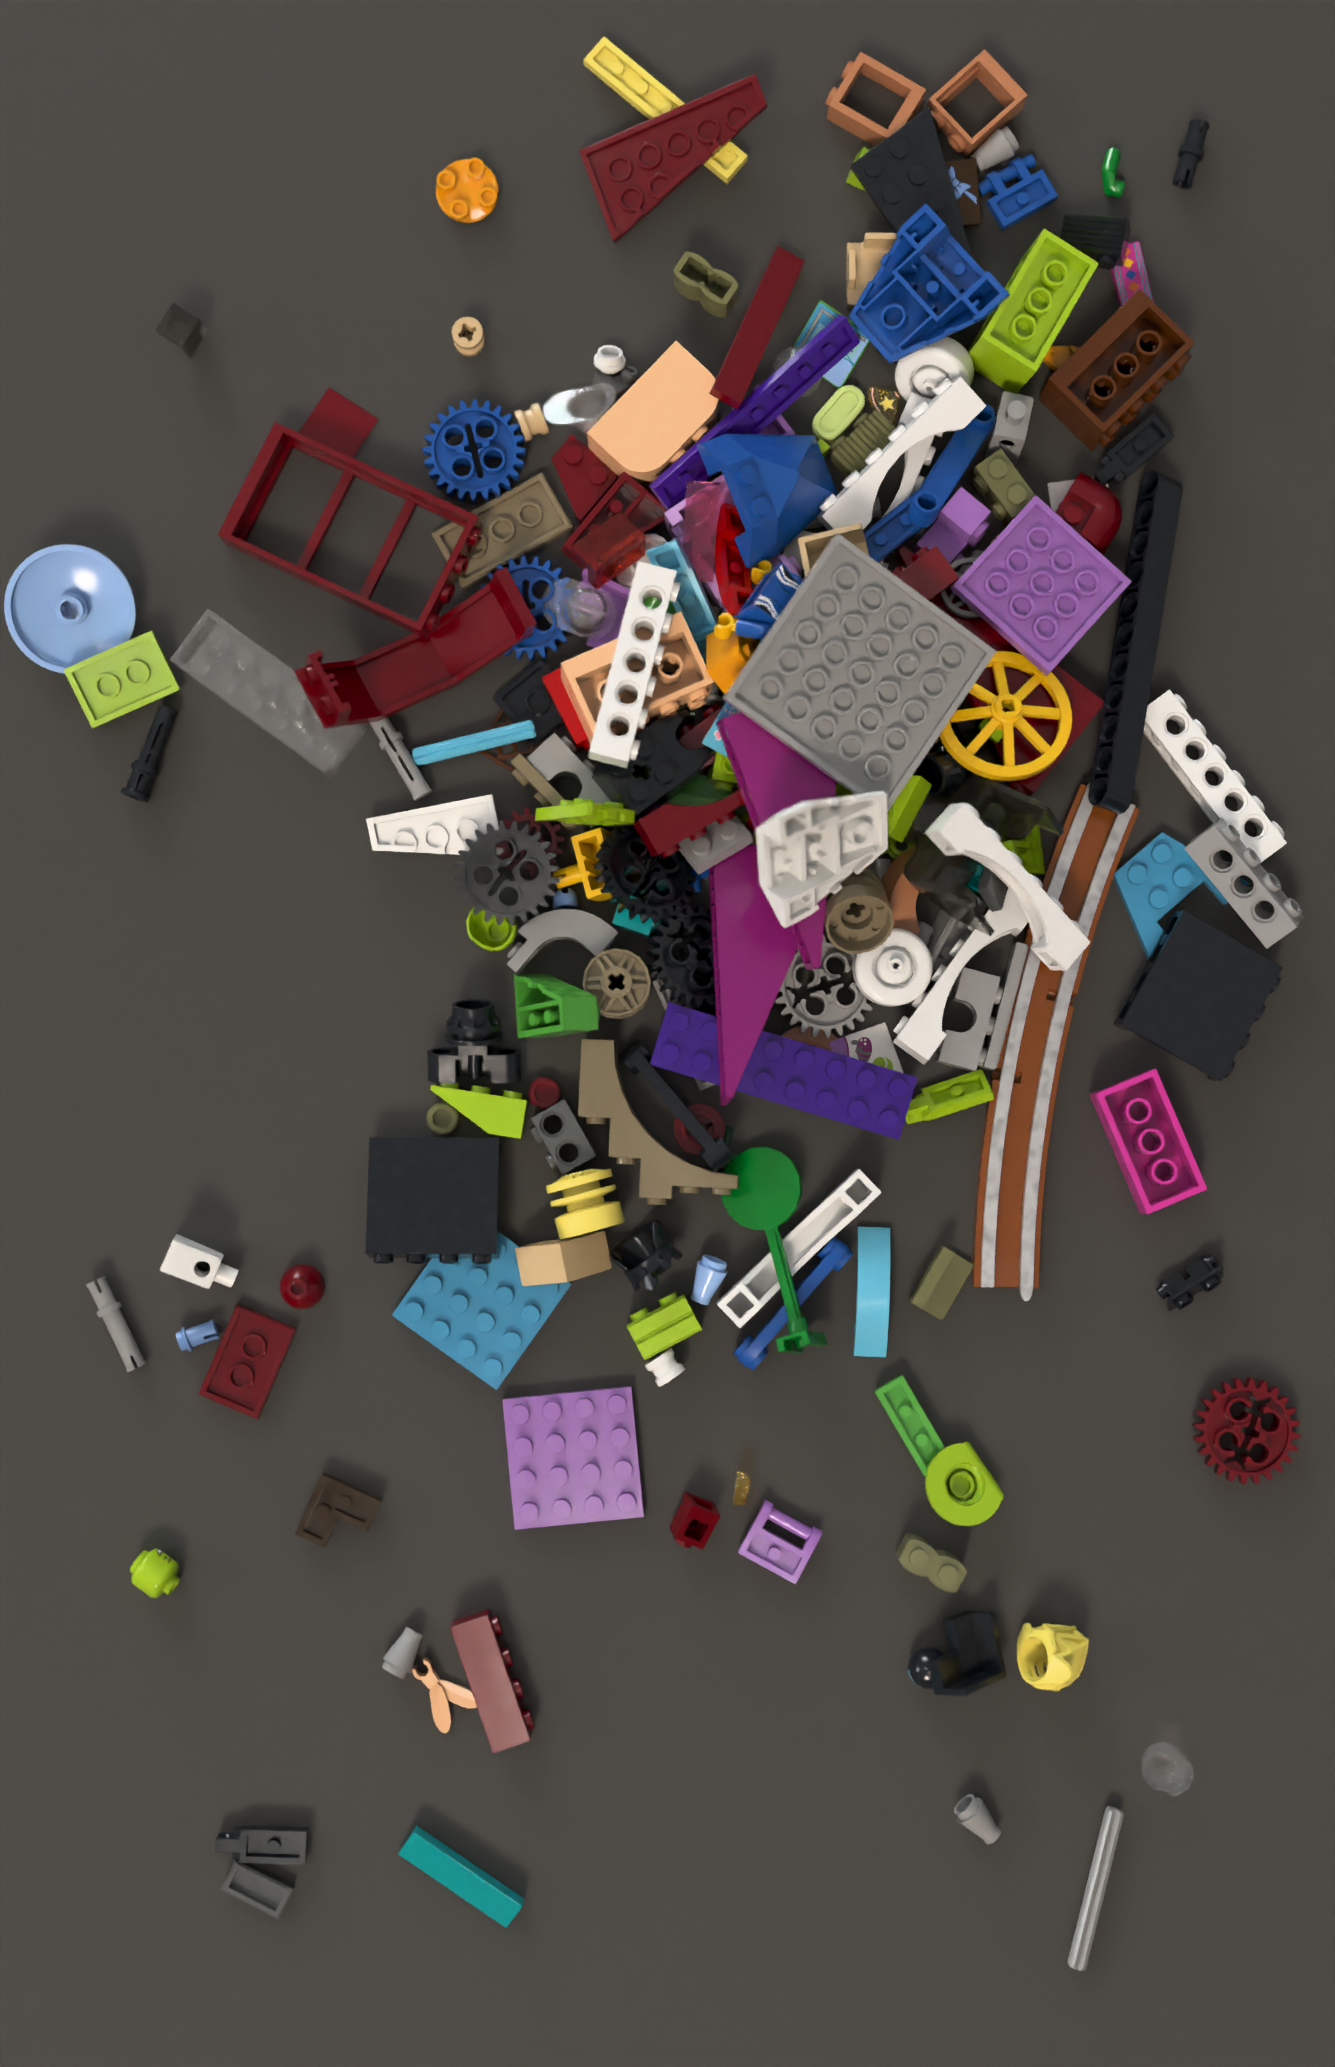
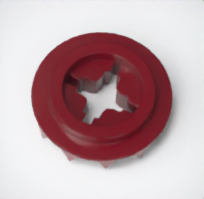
M706 1104L687 1106L688 1110L699 1120L700 1124L712 1122L713 1125L709 1126V1129L706 1131L713 1140L718 1136L723 1140L725 1125L723 1118L716 1109ZM676 1117L673 1131L678 1145L690 1154L700 1155L698 1152L703 1147L692 1135L686 1136V1133H689L688 1129Z

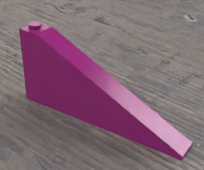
M739 712L716 722L755 832L757 827L776 814L801 802L835 797L836 781L743 713ZM827 895L817 903L819 909L816 912L790 926L806 970L816 969L821 965Z
M748 845L708 869L721 1105H728L736 1091L798 949L790 926L784 928L780 924L759 884L757 845Z

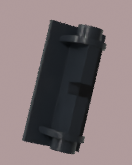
M1211 1254L1206 1257L1202 1255L1184 1267V1270L1190 1276L1189 1279L1185 1280L1181 1273L1177 1271L1159 1282L1160 1286L1156 1288V1291L1161 1299L1169 1298L1167 1299V1309L1169 1312L1176 1307L1178 1310L1185 1308L1194 1301L1193 1296L1203 1290L1209 1292L1220 1285L1222 1282L1221 1278H1223V1267L1221 1265L1214 1269L1218 1264Z

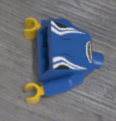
M768 560L760 561L758 568H753L751 572V581L757 586L737 613V622H734L733 617L729 613L720 614L718 625L714 626V635L719 639H728L735 632L737 636L763 640L802 583V578L791 573L783 563L772 569V565Z

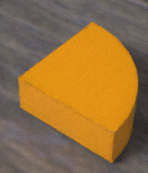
M1072 345L1051 346L1043 362L1055 372L1079 348Z

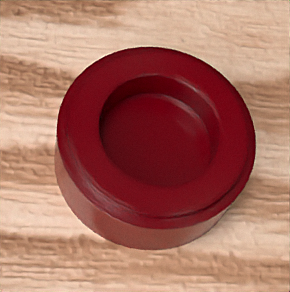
M540 1077L530 1084L528 1096L534 1106L540 1109H548L558 1103L561 1090L555 1080L549 1077Z

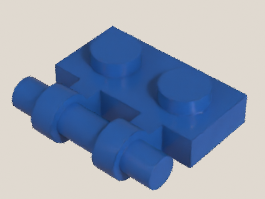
M1032 154L1022 159L1020 157L1013 159L1009 162L1008 167L997 173L992 171L985 175V180L978 183L980 196L990 191L995 195L988 199L986 206L1001 231L1008 229L1052 204L1058 198V194L1043 169L1032 175L1030 174L1029 169L1036 166V161ZM1014 177L1019 180L1017 184L1008 189L1004 185V183Z

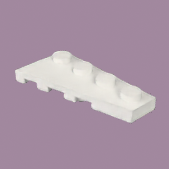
M493 794L366 819L372 850L460 855L458 853L459 850L469 851L470 849L465 842L466 839H471L475 842L478 840L475 830L478 829L487 834L488 823H491L495 830L499 829ZM497 847L498 855L503 852V848Z

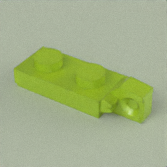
M979 1069L922 1088V1093L911 1100L905 1119L907 1124L923 1120L929 1121L994 1100L993 1092L983 1070Z

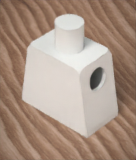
M178 1234L174 1237L160 1268L162 1272L210 1289L213 1281L231 1288L239 1270L221 1263L224 1254ZM205 1261L210 1265V1269L205 1272L198 1269L197 1263Z

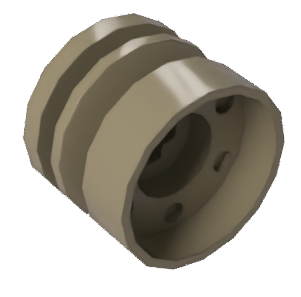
M865 868L858 875L853 872L840 883L842 889L835 895L830 892L826 897L824 927L827 937L834 947L846 953L860 954L876 949L891 935L894 925L892 909L887 899L883 882L875 872Z
M617 948L602 951L592 958L584 970L582 982L584 991L597 997V1006L599 1007L600 1014L606 1018L616 1020L630 1018L640 1012L650 998L652 986L648 968L642 959L629 950ZM612 976L616 979L620 976L624 977L622 981L624 989L615 988L613 991L609 988L612 984L609 979Z

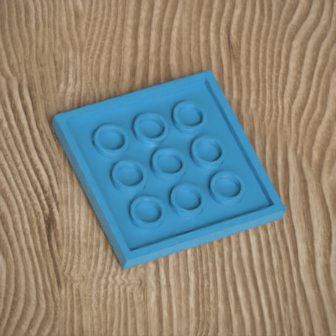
M499 1231V1259H491L490 1264H474L472 1259L459 1258V1263L442 1264L439 1263V1258H432L392 1314L397 1320L495 1390L500 1387L572 1285L571 1282L523 1286L515 1248L520 1246Z

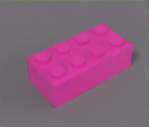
M1156 1069L1147 1070L1089 1094L1140 1214H1150L1207 1190Z

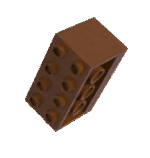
M1139 289L1048 378L1039 400L1090 451L1093 452L1099 445L1105 448L1117 436V431L1123 424L1129 425L1140 413L1139 410L1146 402L1150 404L1161 393V388L1167 381L1172 382L1184 370V365L1192 357L1189 351L1195 342Z

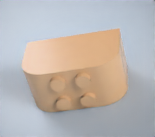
M675 341L587 432L589 449L618 477L623 472H626L647 491L652 490L649 485L716 426L719 399L709 394L715 381L714 376L680 343Z

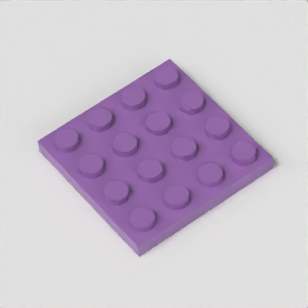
M1035 495L955 582L950 590L1047 676L1132 581Z
M632 1385L502 1399L515 1530L644 1517Z

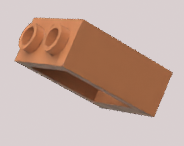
M984 49L929 98L927 108L930 107L935 128L937 130L940 129L948 137V141L955 151L962 152L969 158L997 128L1001 129L1023 110L1028 94ZM977 78L1005 109L971 138L943 107Z
M860 52L855 62L850 60L847 63L841 76L844 80L840 87H833L825 103L828 106L827 120L875 147L915 118L923 104L926 89ZM860 74L867 76L905 98L904 103L888 129L843 104Z

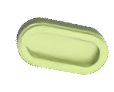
M845 385L832 395L813 419L812 431L818 440L822 439L825 443H833L844 434L863 411L865 398L862 391L856 386Z

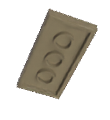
M542 472L470 512L479 517L484 532L482 535H479L482 537L479 545L472 547L468 555V567L463 575H458L457 581L462 590H465L487 578L488 573L494 574L498 571V564L505 568L509 565L510 558L516 562L522 556L534 552L573 530L571 522ZM453 522L431 533L446 562L464 530V527Z

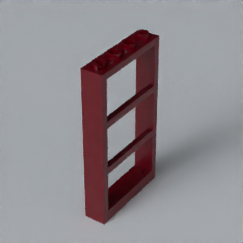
M275 422L218 536L226 545L427 639L430 631L433 632L434 628L438 627L441 619L439 613L444 603L448 604L451 601L455 592L454 583L458 575L465 573L469 564L468 555L473 546L477 547L482 539L479 535H482L484 529H482L483 525L477 515ZM293 448L343 471L297 565L246 542ZM355 477L406 500L359 594L308 571ZM419 506L464 527V530L418 621L415 622L371 601L370 598L416 507Z

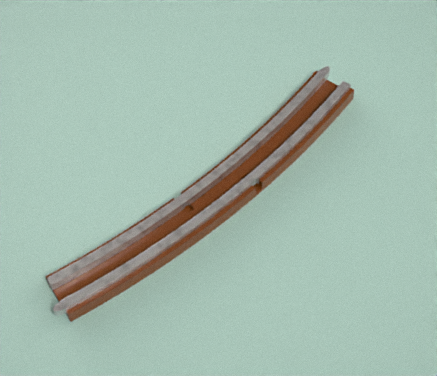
M1089 782L1087 786L1080 784L1076 790L1041 882L1043 884L1042 889L1050 897L1055 898L1062 904L1063 912L1069 919L1076 921L1084 929L1083 934L1092 943L1111 882L1140 809L1131 804L1124 813L1116 814L1092 805L1088 799ZM1028 922L1022 943L1027 944L1029 948L997 1069L992 1070L990 1087L994 1100L988 1101L986 1105L976 1188L972 1251L973 1287H1019L1020 1296L1024 1301L1030 1300L1033 1288H1039L1042 1208L1052 1118L1064 1050L1074 1010L1073 1001L1075 995L1078 994L1091 947L1090 943L1067 971L1050 970L1030 948L1034 941Z

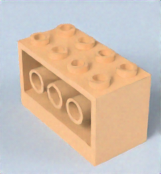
M681 611L673 614L668 634L661 633L659 645L665 647L660 665L653 664L651 676L657 678L652 697L645 696L642 708L649 709L644 729L648 727L647 724L660 718L676 715L677 711L686 707L689 710H694L707 703L706 698L710 696L714 682L706 672V664ZM646 628L635 631L636 637L640 640H649L653 636L652 632ZM618 638L561 662L562 683L590 745ZM637 659L630 660L626 664L632 672H640L645 668L644 664ZM663 672H670L673 675H667ZM623 691L618 696L620 701L625 704H631L637 700L636 695L631 691ZM616 722L610 727L612 733L617 736L624 735L629 731L628 727L622 722ZM637 727L636 735L644 729Z

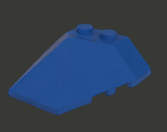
M925 203L899 229L896 234V241L889 253H885L880 262L879 270L873 280L868 282L850 313L849 319L891 364L985 319L1010 294L989 271L985 272L953 238L947 225Z
M724 434L696 445L708 475L711 476L719 472L723 473L746 532L734 537L746 568L756 565L762 560L775 557L822 511L819 505L832 493L835 496L838 495L815 435Z

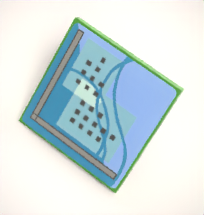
M820 300L789 354L795 355L839 314H842L823 300ZM848 318L847 320L860 343L822 376V378L838 389L844 386L870 342Z

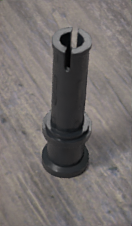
M158 705L157 713L147 734L139 759L131 763L130 768L132 772L126 787L121 789L122 794L148 803L149 797L147 795L153 779L158 778L159 769L156 767L175 717L178 714L177 711L163 705ZM161 726H163L162 729H161V732H160V734H159V737H158V739H157L156 745H155L154 749L152 750V747H153L154 742H155V740H156V737H157V734H158V732H159V729H160ZM141 777H143V778H142V781H141V783H140V786H139V788L137 789V786H138V784H139V781H140Z

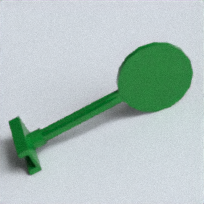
M768 1147L749 1148L735 1156L724 1174L739 1176V1189H731V1195L721 1196L729 1216L738 1224L753 1230H765L789 1319L787 1325L790 1334L776 1339L778 1350L782 1353L800 1354L804 1353L803 1348L808 1346H827L825 1333L809 1331L806 1318L802 1316L779 1226L787 1222L798 1208L802 1195L801 1175L795 1163L783 1152Z

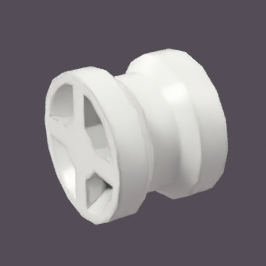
M671 1347L645 1364L646 1369L653 1372L656 1376L655 1382L658 1387L668 1383L685 1370L682 1363H677L675 1360V1352Z

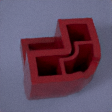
M1082 471L1076 477L1055 512L1103 556L1117 535L1122 523V508L1118 497L1107 486Z

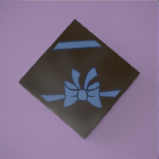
M976 158L945 161L963 226H980L981 211Z

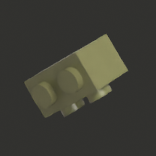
M1001 448L976 465L970 477L975 490L985 497L990 504L993 515L997 520L1002 521L1006 527L1035 496Z

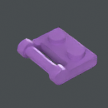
M765 1499L740 1545L738 1553L796 1584L823 1531L815 1526L810 1528L773 1508L774 1504ZM768 1519L805 1539L803 1547L800 1548L763 1528L766 1520Z

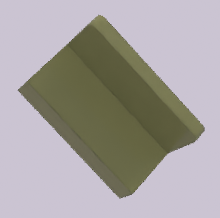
M940 1245L908 1301L936 1318L944 1319L970 1274L973 1264Z

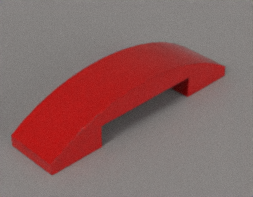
M724 502L721 505L717 523L715 570L718 590L723 605L730 615L736 616L754 590L751 589L750 567H745L734 537L746 532L736 506Z

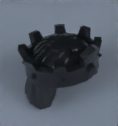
M654 1219L637 1229L614 1247L609 1258L624 1270V1274L631 1282L634 1291H638L641 1289L640 1282H644L643 1286L645 1289L656 1290L659 1283L658 1276L671 1268L672 1257L679 1260L683 1255L674 1247L669 1239H666L661 1222L658 1219Z

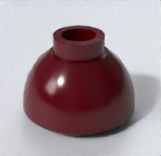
M299 1264L289 1268L283 1274L279 1285L282 1299L289 1306L296 1309H308L315 1306L321 1300L325 1289L321 1273L316 1268L306 1264Z

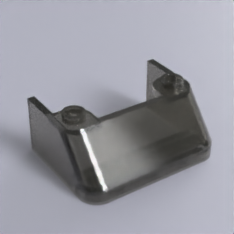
M979 775L968 778L945 807L946 809L950 804L966 803L973 806L978 811L979 819L985 826L993 829L1000 837L1007 840H1022L1031 832L1035 825L1059 836L1064 832L1048 804ZM926 835L905 864L904 876L915 889L952 918L989 936L993 934V928L977 908L978 900L972 890L965 887L977 871V865H981V863L962 854L946 856Z

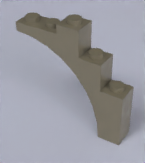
M600 1039L581 1040L578 1117H586V1124H605L606 1118H610L608 1157H617L616 1164L636 1165V1158H641L640 1198H647V1204L666 1205V1199H674L675 1186H680L679 1193H699V1187L712 1188V1194L731 1195V1189H739L738 1175L717 1173L690 1164L670 1152L649 1133L635 1114L624 1091L618 1067L617 1041Z

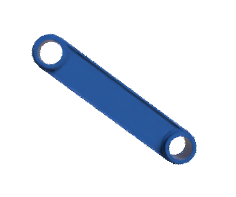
M985 404L986 407L964 429L957 430L913 497L909 508V519L915 526L925 528L936 520L989 436L996 416L994 409L990 405Z
M834 1236L822 1247L817 1254L821 1258L820 1261L796 1287L800 1306L832 1269L838 1272L853 1255L849 1246L841 1239H837ZM783 1303L754 1337L748 1334L734 1350L733 1355L746 1368L748 1367L753 1371L769 1352L765 1347L789 1320L785 1304Z

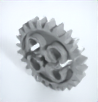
M823 934L821 965L819 968L810 969L813 973V981L807 984L806 988L810 989L818 986L821 983V978H824L826 982L840 979V974H831L827 970V960L830 958L840 959L844 966L842 973L847 974L850 969L852 970L855 953H846L834 947L831 942H826ZM797 949V953L794 955L779 990L782 996L775 1000V1004H785L786 1006L780 1015L791 1014L793 1016L789 1022L790 1026L798 1021L802 1023L800 1033H803L808 1027L812 1028L813 1038L817 1036L819 1030H823L825 1038L828 1039L831 1029H835L838 1036H842V1026L844 1025L851 1031L854 1030L853 1019L860 1022L865 1020L860 1011L872 1010V1007L866 1003L867 998L860 992L855 983H851L848 986V989L852 991L854 996L853 1002L850 1005H842L837 1000V991L844 987L842 983L832 986L827 995H825L823 990L809 995V998H817L822 1002L823 1011L819 1015H812L806 1010V999H802L797 1003L795 1008L792 1007L795 1002V995L786 987L788 986L796 990L801 987L802 984L796 979V971L805 967L799 949Z

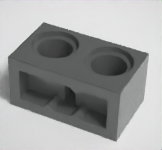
M564 1099L531 1118L534 1125L529 1128L537 1143L540 1144L544 1141L550 1153L546 1154L545 1157L554 1172L560 1170L562 1175L597 1156L567 1100ZM552 1115L559 1116L563 1123L562 1129L556 1134H550L545 1129V1121ZM567 1143L574 1144L578 1149V1157L573 1162L564 1161L560 1155L561 1148Z

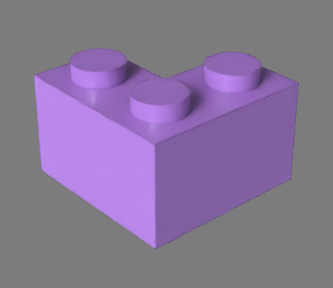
M960 487L942 508L935 523L917 542L913 553H917L925 546L929 550L937 546L949 564L958 559L965 558L962 555L964 550L969 545L974 548L986 534L985 531L990 525L986 521L991 511L963 487Z

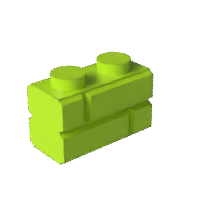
M673 1292L658 1300L661 1305L660 1307L650 1312L645 1307L630 1315L632 1321L626 1326L644 1360L702 1330L684 1294L677 1296L676 1292Z

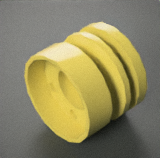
M591 1168L562 1176L554 1183L546 1186L548 1194L562 1190L564 1197L550 1201V1205L553 1207L566 1206L567 1213L554 1219L560 1239L625 1222L620 1201H604L603 1196L616 1189L615 1184L601 1188L599 1182L601 1179L613 1176L611 1168L606 1170Z

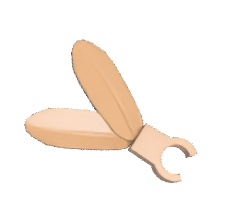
M424 1657L423 1664L427 1665L429 1670L426 1673H420L417 1667L413 1666L412 1672L417 1679L421 1680L430 1689V1702L435 1725L442 1733H447L451 1725V1712L448 1701L467 1709L477 1708L471 1690L440 1679L433 1669L431 1660Z

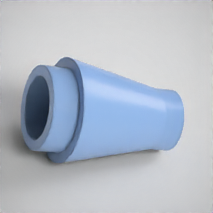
M706 1254L703 1255L701 1261H697L693 1293L691 1295L693 1301L709 1305L712 1296L728 1273L725 1270L727 1267L725 1261Z

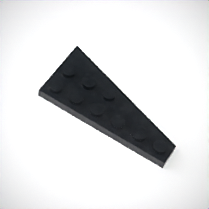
M928 107L852 163L850 168L894 233H898L901 226L927 203L947 225L953 238L972 257L931 110Z

